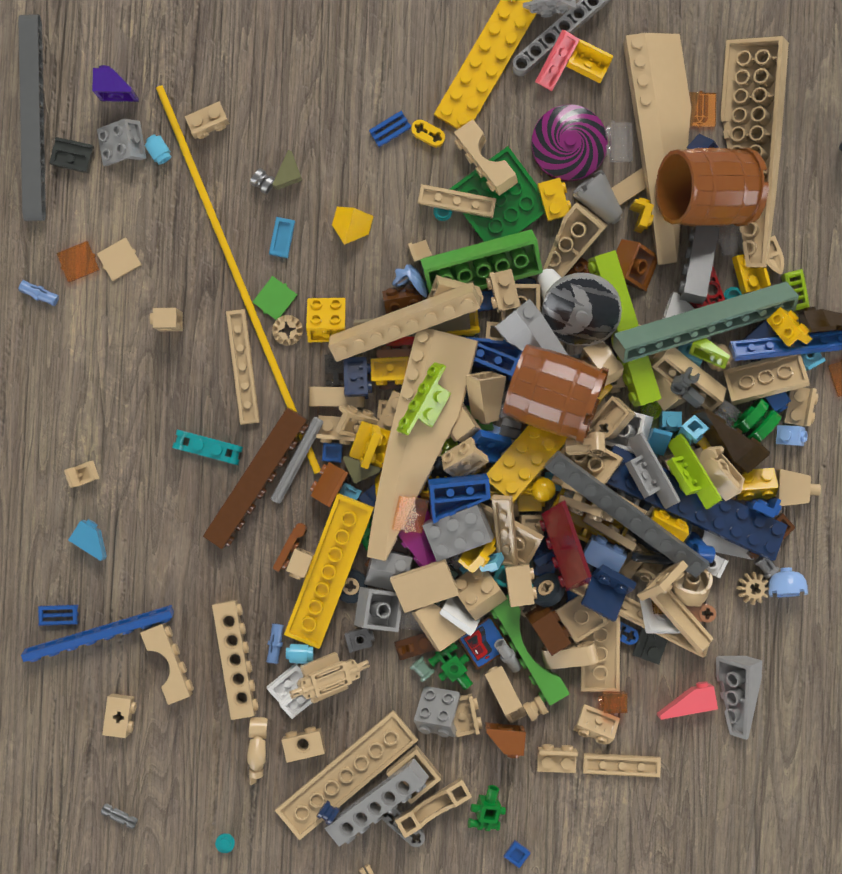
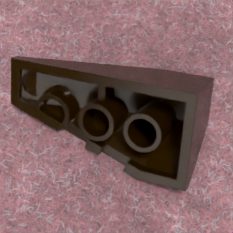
M815 306L806 307L803 312L798 313L799 324L803 323L810 332L808 334L842 331V313L825 309L816 310Z
M702 409L692 412V416L696 415L709 428L704 433V436L710 446H722L724 448L722 454L741 475L751 472L770 455L771 452L753 437L748 439L743 436L742 430L727 426L726 420L710 410Z

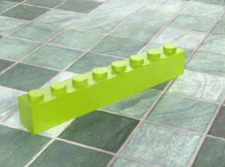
M616 250L588 259L589 272L604 278L612 284L621 300V319L617 329L611 335L612 346L615 333L639 326ZM617 356V360H620L623 365V381L628 387V397L634 407L662 399L649 356L623 363L619 356Z

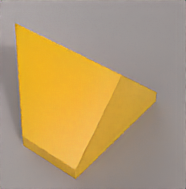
M337 206L332 226L345 245L369 235L374 216L356 208Z

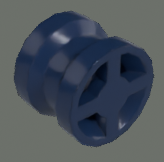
M327 800L316 817L324 819L325 823L330 825L340 809L333 807Z

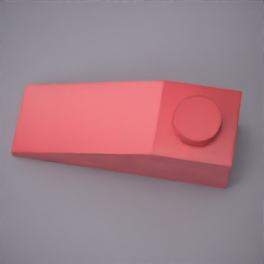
M706 681L696 683V686L690 687L657 712L658 717L662 720L717 710L714 686Z

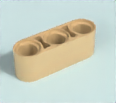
M309 387V406L339 407L340 405L346 407L352 405L356 408L364 407V396L345 397L344 387Z
M582 641L577 644L573 642L553 656L550 655L546 647L541 649L546 669L588 666L599 661L594 641Z

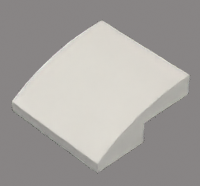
M296 663L267 686V690L279 702L281 708L291 719L312 703L311 699L307 700L303 695L294 699L290 697L289 691L297 689V681L303 677L301 668Z

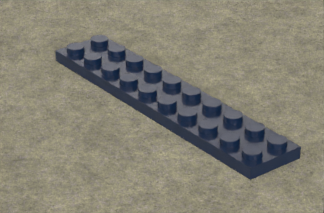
M616 445L612 446L611 451L621 456L623 461L605 485L657 509L664 510L679 519L768 560H776L788 525L776 519L768 518L763 513H757L756 510H751L749 507L732 499L725 501L722 498L720 502L710 509H705L696 493L685 495L680 489L675 476L671 474L670 470L663 468L680 499L679 503L665 509L656 492L644 498L629 473L625 463L636 458L635 454Z

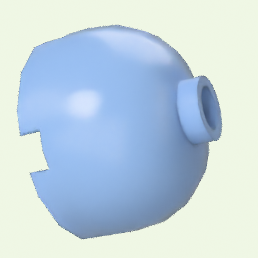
M790 567L780 568V572L775 573L768 582L769 597H773L772 593L777 594V597L800 596V592L808 595L806 579L799 572L792 571Z

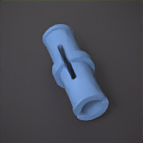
M22 280L19 285L18 291L32 296L37 301L41 300L55 306L59 300V295L45 290L40 285L36 286L25 280Z
M272 623L271 636L267 643L269 648L266 662L279 663L280 648L283 646L281 641L284 625Z

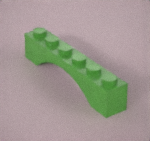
M507 593L505 594L507 599L490 612L494 619L499 618L502 625L499 627L504 636L509 635L512 641L509 642L514 652L518 651L522 658L518 660L524 669H529L531 675L528 677L534 686L538 684L541 690L538 694L544 703L547 701L551 706L570 693L558 674L540 666L527 652L520 633L521 609L519 606H510Z

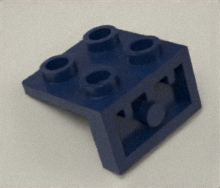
M603 564L593 571L581 604L614 622L617 620L626 594L633 591L637 583Z

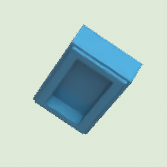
M276 217L269 255L288 259L295 220Z

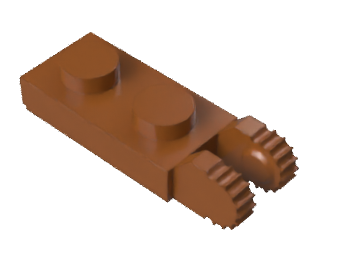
M298 523L291 532L273 566L274 570L280 572L282 569L285 570L290 562V559H288L290 553L294 552V549L299 546L298 538L305 535L307 526L304 523Z

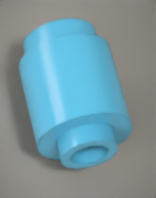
M152 135L146 139L144 146L154 162L161 165L171 159V151L161 136Z
M290 644V648H286V659H289V663L306 664L313 661L314 647H309L308 644Z

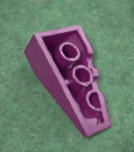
M419 495L414 502L415 505L412 511H409L405 519L406 523L403 529H400L398 536L403 541L401 543L403 547L409 548L414 555L413 559L422 567L437 561L422 526L427 520L431 519L430 512Z

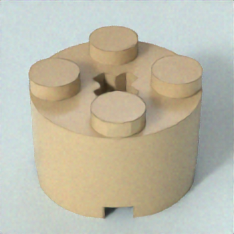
M707 569L697 578L684 570L685 575L680 580L674 581L671 584L673 586L671 591L684 605L699 607L708 598L713 583V576Z

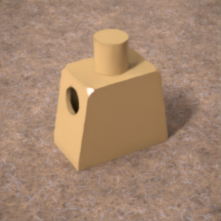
M776 469L775 474L779 488L774 499H780L781 506L809 503L810 495H820L821 485L811 484V476Z

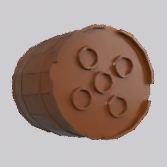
M694 148L670 151L663 158L656 179V200L662 217L670 224L689 226H723L730 224L748 226L750 222H755L760 218L766 206L769 182H764L763 171L767 170L765 161L759 152L751 148L736 150L730 148Z
M527 344L512 376L504 402L503 414L538 429L576 439V443L583 445V440L588 434L600 401L598 397L601 390L604 389L609 369L605 367L599 369L583 360L550 349Z

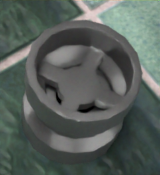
M259 168L252 176L250 184L254 187H259L260 191L266 195L273 188L272 184L275 178L268 176L266 171Z

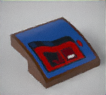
M491 615L478 623L475 632L471 636L466 633L457 640L476 670H479L500 656V653L494 647V643L498 639H504L509 648H511Z

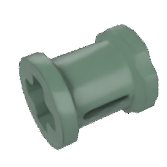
M423 656L409 667L411 670L414 669L420 676L421 682H424L435 672L434 669H431L425 663Z

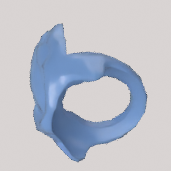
M407 264L404 269L395 270L396 278L392 282L394 287L403 286L411 281L416 290L425 298L427 297L426 282L415 267Z

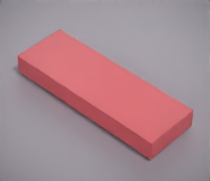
M562 30L535 82L553 91L580 39L566 30Z

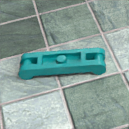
M177 429L176 442H173L172 448L239 465L240 460L238 458L243 450L242 446ZM185 437L190 439L188 446L183 445ZM228 449L233 450L231 457L226 456Z

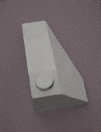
M530 299L495 326L506 342L522 351L527 344L568 355L544 316Z

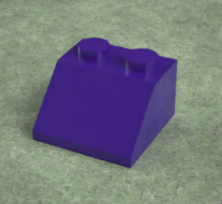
M106 65L93 68L92 91L100 101L139 102V98L132 88L113 68Z

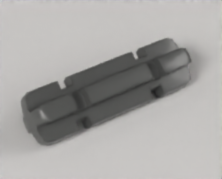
M105 804L102 807V815L110 816V819L123 825L127 824L126 826L131 829L135 828L138 822L137 818L129 817V814L117 808L113 809V806Z

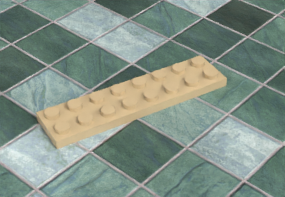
M392 710L278 806L275 812L295 836L301 840L324 820L317 818L316 815L327 800L333 807L339 808L415 744L418 738L398 714Z

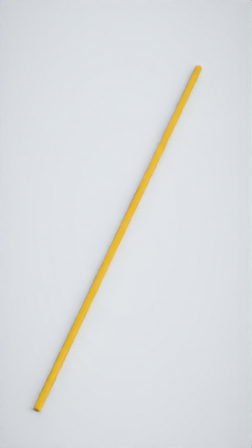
M163 85L156 87L157 93L285 404L297 412ZM304 434L299 435L300 440H302ZM310 447L307 457L314 474H317L321 469L313 449Z

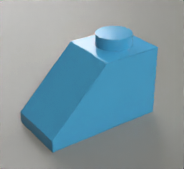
M651 428L647 441L657 458L658 456H664L673 433Z
M90 519L87 521L81 520L68 541L98 560H105L107 555L102 532L97 528L98 524Z

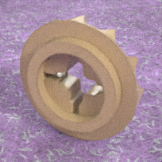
M284 315L277 318L273 324L272 333L278 343L290 346L301 339L303 327L296 317ZM285 322H287L289 328H296L290 332V338H288L286 333L279 332L285 329Z

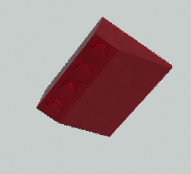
M564 500L541 514L542 520H539L542 532L546 531L548 538L545 541L548 550L552 549L554 557L551 558L555 569L559 568L561 574L558 576L561 587L565 586L566 591L589 584L592 576L566 501Z

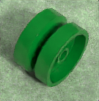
M760 398L741 414L732 428H739L743 431L742 435L746 433L745 437L748 439L753 437L761 442L777 426L782 417L775 410L767 412L769 404Z

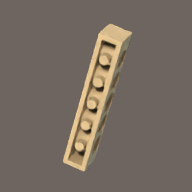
M238 600L214 603L212 608L231 720L255 716L256 710H259L257 699H254L253 696L255 682L250 678L252 664L251 661L247 660L246 653H249L248 642H244L243 634H246L244 622L241 623L240 615H243L241 603L238 604ZM226 616L234 618L235 623L233 626L226 624ZM230 635L237 637L238 643L236 645L229 643L228 637ZM233 654L240 656L241 662L239 664H235L232 661L231 657ZM235 674H242L244 676V682H237L235 680ZM238 693H245L247 701H240Z

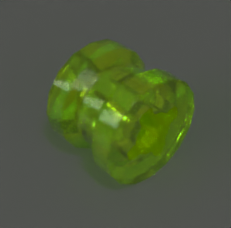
M656 401L642 405L640 408L641 414L654 417L653 420L657 419L662 411L661 406Z

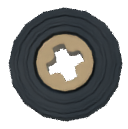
M351 569L345 584L353 581L356 589H352L351 592L344 585L339 599L346 603L358 602L360 587L368 588V585L364 584L365 575L358 570Z
M546 573L537 578L533 583V587H536L537 599H534V601L542 607L553 606L564 596L565 586L561 587L558 575Z

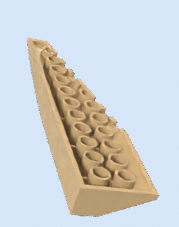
M640 33L626 35L623 47L646 194L650 204L654 205L651 213L654 215L651 226L657 265L677 263L680 224H670L662 217L656 200V179L663 158L670 151L677 149L685 150L688 146L691 102L680 34Z
M783 36L726 40L720 115L724 128V139L726 140L727 148L734 150L751 148L759 152L767 168L766 171H763L764 182H769L766 206L760 218L755 222H750L748 226H739L740 233H742L746 267L750 268L767 267L780 161L789 42Z
M428 328L416 332L383 462L367 557L386 561L397 540L400 529H403L409 511H412L415 505L414 502L423 490L434 468V463L442 452L446 439H449L452 433L453 425L457 423L460 417L467 390L465 378L466 375L471 374L478 341ZM434 362L445 365L446 369L437 384L449 391L451 395L434 426L429 427L417 419L409 435L396 431L399 421L404 417L409 403L414 399L418 391L419 385L424 381L429 367Z

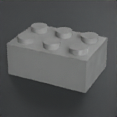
M481 503L462 509L452 516L444 517L434 524L432 519L422 525L437 562L490 543L494 538Z

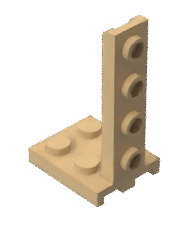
M682 560L658 572L659 575L654 580H651L646 585L647 587L638 593L637 596L641 601L651 598L696 651L702 653L712 642L713 637L671 591L673 587L671 584L674 581L680 580L685 575L683 571L688 567Z

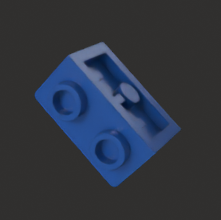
M778 498L768 499L767 502L758 499L757 501L753 500L752 502L745 503V506L749 507V509L756 510L757 513H763L768 518L777 516L782 507L780 505L781 500Z

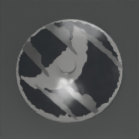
M574 273L557 280L546 292L542 306V315L558 340L573 346H591L606 340L617 329L622 312L621 300L613 285L604 278L590 273Z

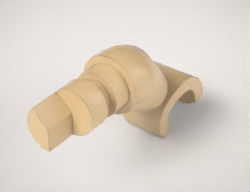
M264 717L250 718L249 737L253 738L250 740L247 752V763L250 767V785L255 784L257 779L263 777V766L266 762V741L263 739L267 737L268 719Z

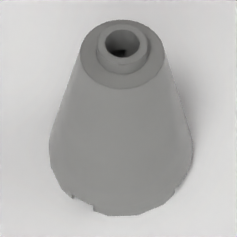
M599 170L593 174L595 178H587L573 191L572 195L607 224H615L622 218L621 214L623 211L603 170Z

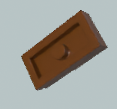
M424 632L394 642L399 660L435 650Z

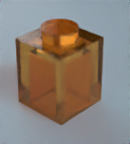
M625 691L602 692V696L598 697L599 708H602L604 713H627V693Z

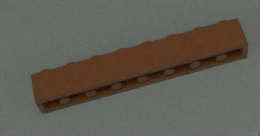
M286 408L204 533V538L221 549L231 546L235 540L233 535L237 530L240 531L246 523L244 519L247 514L251 515L255 510L256 505L254 503L258 498L261 499L267 491L265 487L268 482L272 483L276 478L277 473L275 471L279 466L282 467L288 459L286 455L289 450L293 451L297 446L298 441L296 439L308 429V419L293 409Z

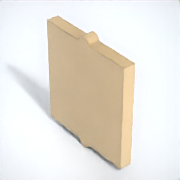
M126 237L97 253L103 264V269L107 271L112 281L142 265L135 254L136 250L131 247Z

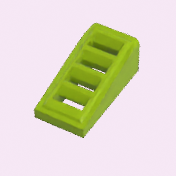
M803 269L782 274V282L787 281L790 286L799 285V288L794 289L796 293L801 292L798 300L802 299L803 303L797 304L794 311L810 307ZM797 277L796 281L790 282V278Z
M707 338L694 341L689 351V354L722 369H725L730 355Z

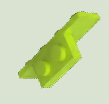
M434 362L429 367L424 381L419 385L418 391L414 399L409 403L404 417L400 419L396 431L409 435L417 419L429 427L434 426L451 395L449 391L437 384L446 369L445 365Z
M683 434L677 435L668 444L674 455V458L666 462L669 470L675 476L680 489L685 495L696 493L705 509H710L720 502L722 498Z

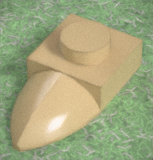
M774 235L770 239L767 265L781 275L784 269V257Z

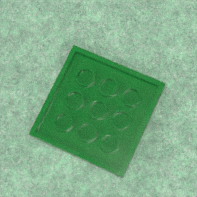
M509 146L497 153L489 161L499 162L505 160L516 173L518 183L499 196L495 190L493 192L490 190L486 183L487 179L485 177L481 178L477 171L474 170L449 189L496 198L493 219L462 213L483 242L519 233L545 214L537 184Z

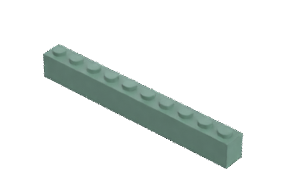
M787 281L615 333L613 349L622 362L626 363L768 319L779 307L788 312L790 310L794 311L796 310L799 295Z

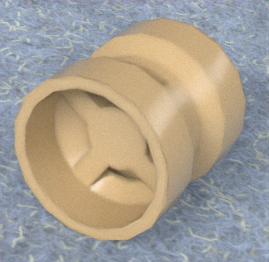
M540 696L535 697L533 702L523 704L531 721L536 720L540 714L545 715L548 713Z

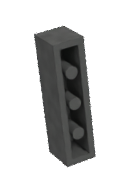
M695 226L694 230H690L688 241H691V245L687 247L685 258H688L687 264L683 265L681 274L684 275V281L680 282L678 292L681 293L680 300L701 305L706 300L720 228Z

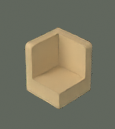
M426 240L412 244V242L408 243L414 265L421 263L420 259L432 256Z

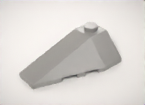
M717 656L716 678L717 681H720L722 689L720 695L721 699H724L726 706L725 716L730 735L747 740L762 679V660L748 656Z

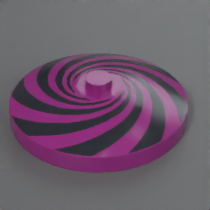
M561 105L546 112L537 122L531 138L532 154L539 168L548 176L554 179L560 178L561 181L566 182L582 180L593 174L603 162L608 146L607 133L601 120L592 111L578 105Z

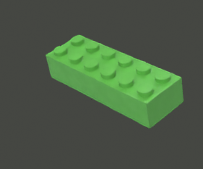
M532 229L420 259L429 294L436 275L464 283L473 282L480 289L488 288L486 278H489L488 275L491 272L496 273L512 269L514 281L543 272L538 242Z

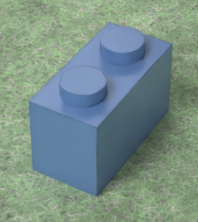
M592 534L583 549L586 562L596 568L604 564L619 572L627 558L625 548L619 544L613 545L607 542L608 540L601 535L595 536Z

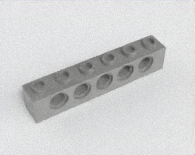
M412 759L339 813L332 823L324 829L338 846L345 842L349 844L355 839L357 833L363 834L372 822L376 824L384 817L383 814L393 812L398 807V803L408 801L412 797L411 794L413 792L419 793L426 787L425 782L429 776L418 762Z

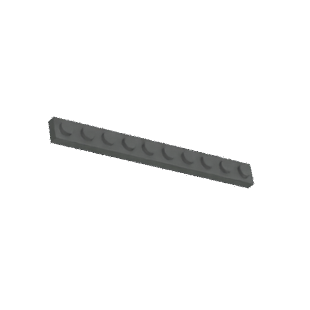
M557 451L545 463L547 470L673 562L678 563L683 560L688 565L685 570L695 578L709 566L708 560L560 451Z

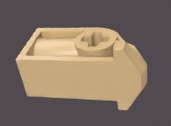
M611 396L594 416L588 434L591 432H602L605 434V440L614 439L636 414L619 398Z
M722 446L708 447L701 452L699 461L720 496L727 501L741 493L745 479L722 454L724 451Z

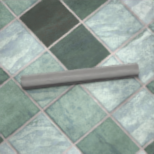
M314 417L272 494L271 500L275 503L280 504L314 442L316 434H318L322 427L323 421L320 418Z

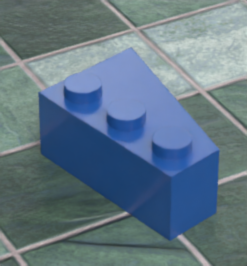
M466 337L478 341L473 362L474 367L486 372L494 371L506 376V380L511 381L523 352L514 345L512 346L506 340L498 341Z
M486 473L428 479L433 524L444 517L452 516L462 509L470 508L491 498L489 478Z

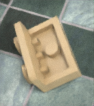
M472 693L460 696L454 717L457 737L475 733L479 735V729L483 728L481 717H476L475 710H478L479 707L477 698H473Z

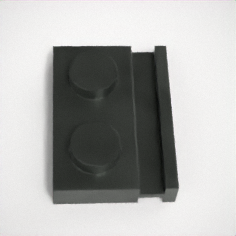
M55 137V144L53 145L49 164L88 173L94 146Z
M641 627L632 655L659 665L668 640L657 634H647L645 628Z

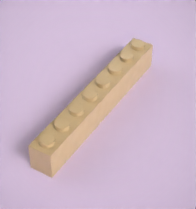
M473 282L330 335L328 347L336 362L478 310L480 309V297Z

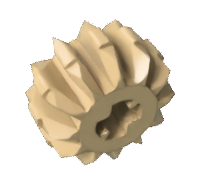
M751 572L749 576L745 573V580L738 579L742 586H736V589L742 590L738 593V596L744 597L743 602L747 603L750 600V604L755 605L756 600L758 603L763 602L761 597L768 598V595L764 592L769 591V588L765 586L769 581L767 579L762 580V574L756 575V572ZM751 585H754L756 588L755 592L750 588Z

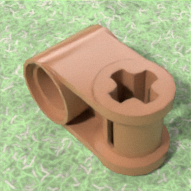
M703 603L699 607L686 606L699 622H712L716 618V610L709 604ZM707 608L710 611V615L708 614L705 618L702 615V611H706Z

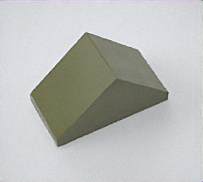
M290 150L287 151L272 184L274 189L277 190L303 181L293 153Z
M347 456L343 457V461L354 484L379 473L381 468L369 465L368 469L362 468L360 461Z

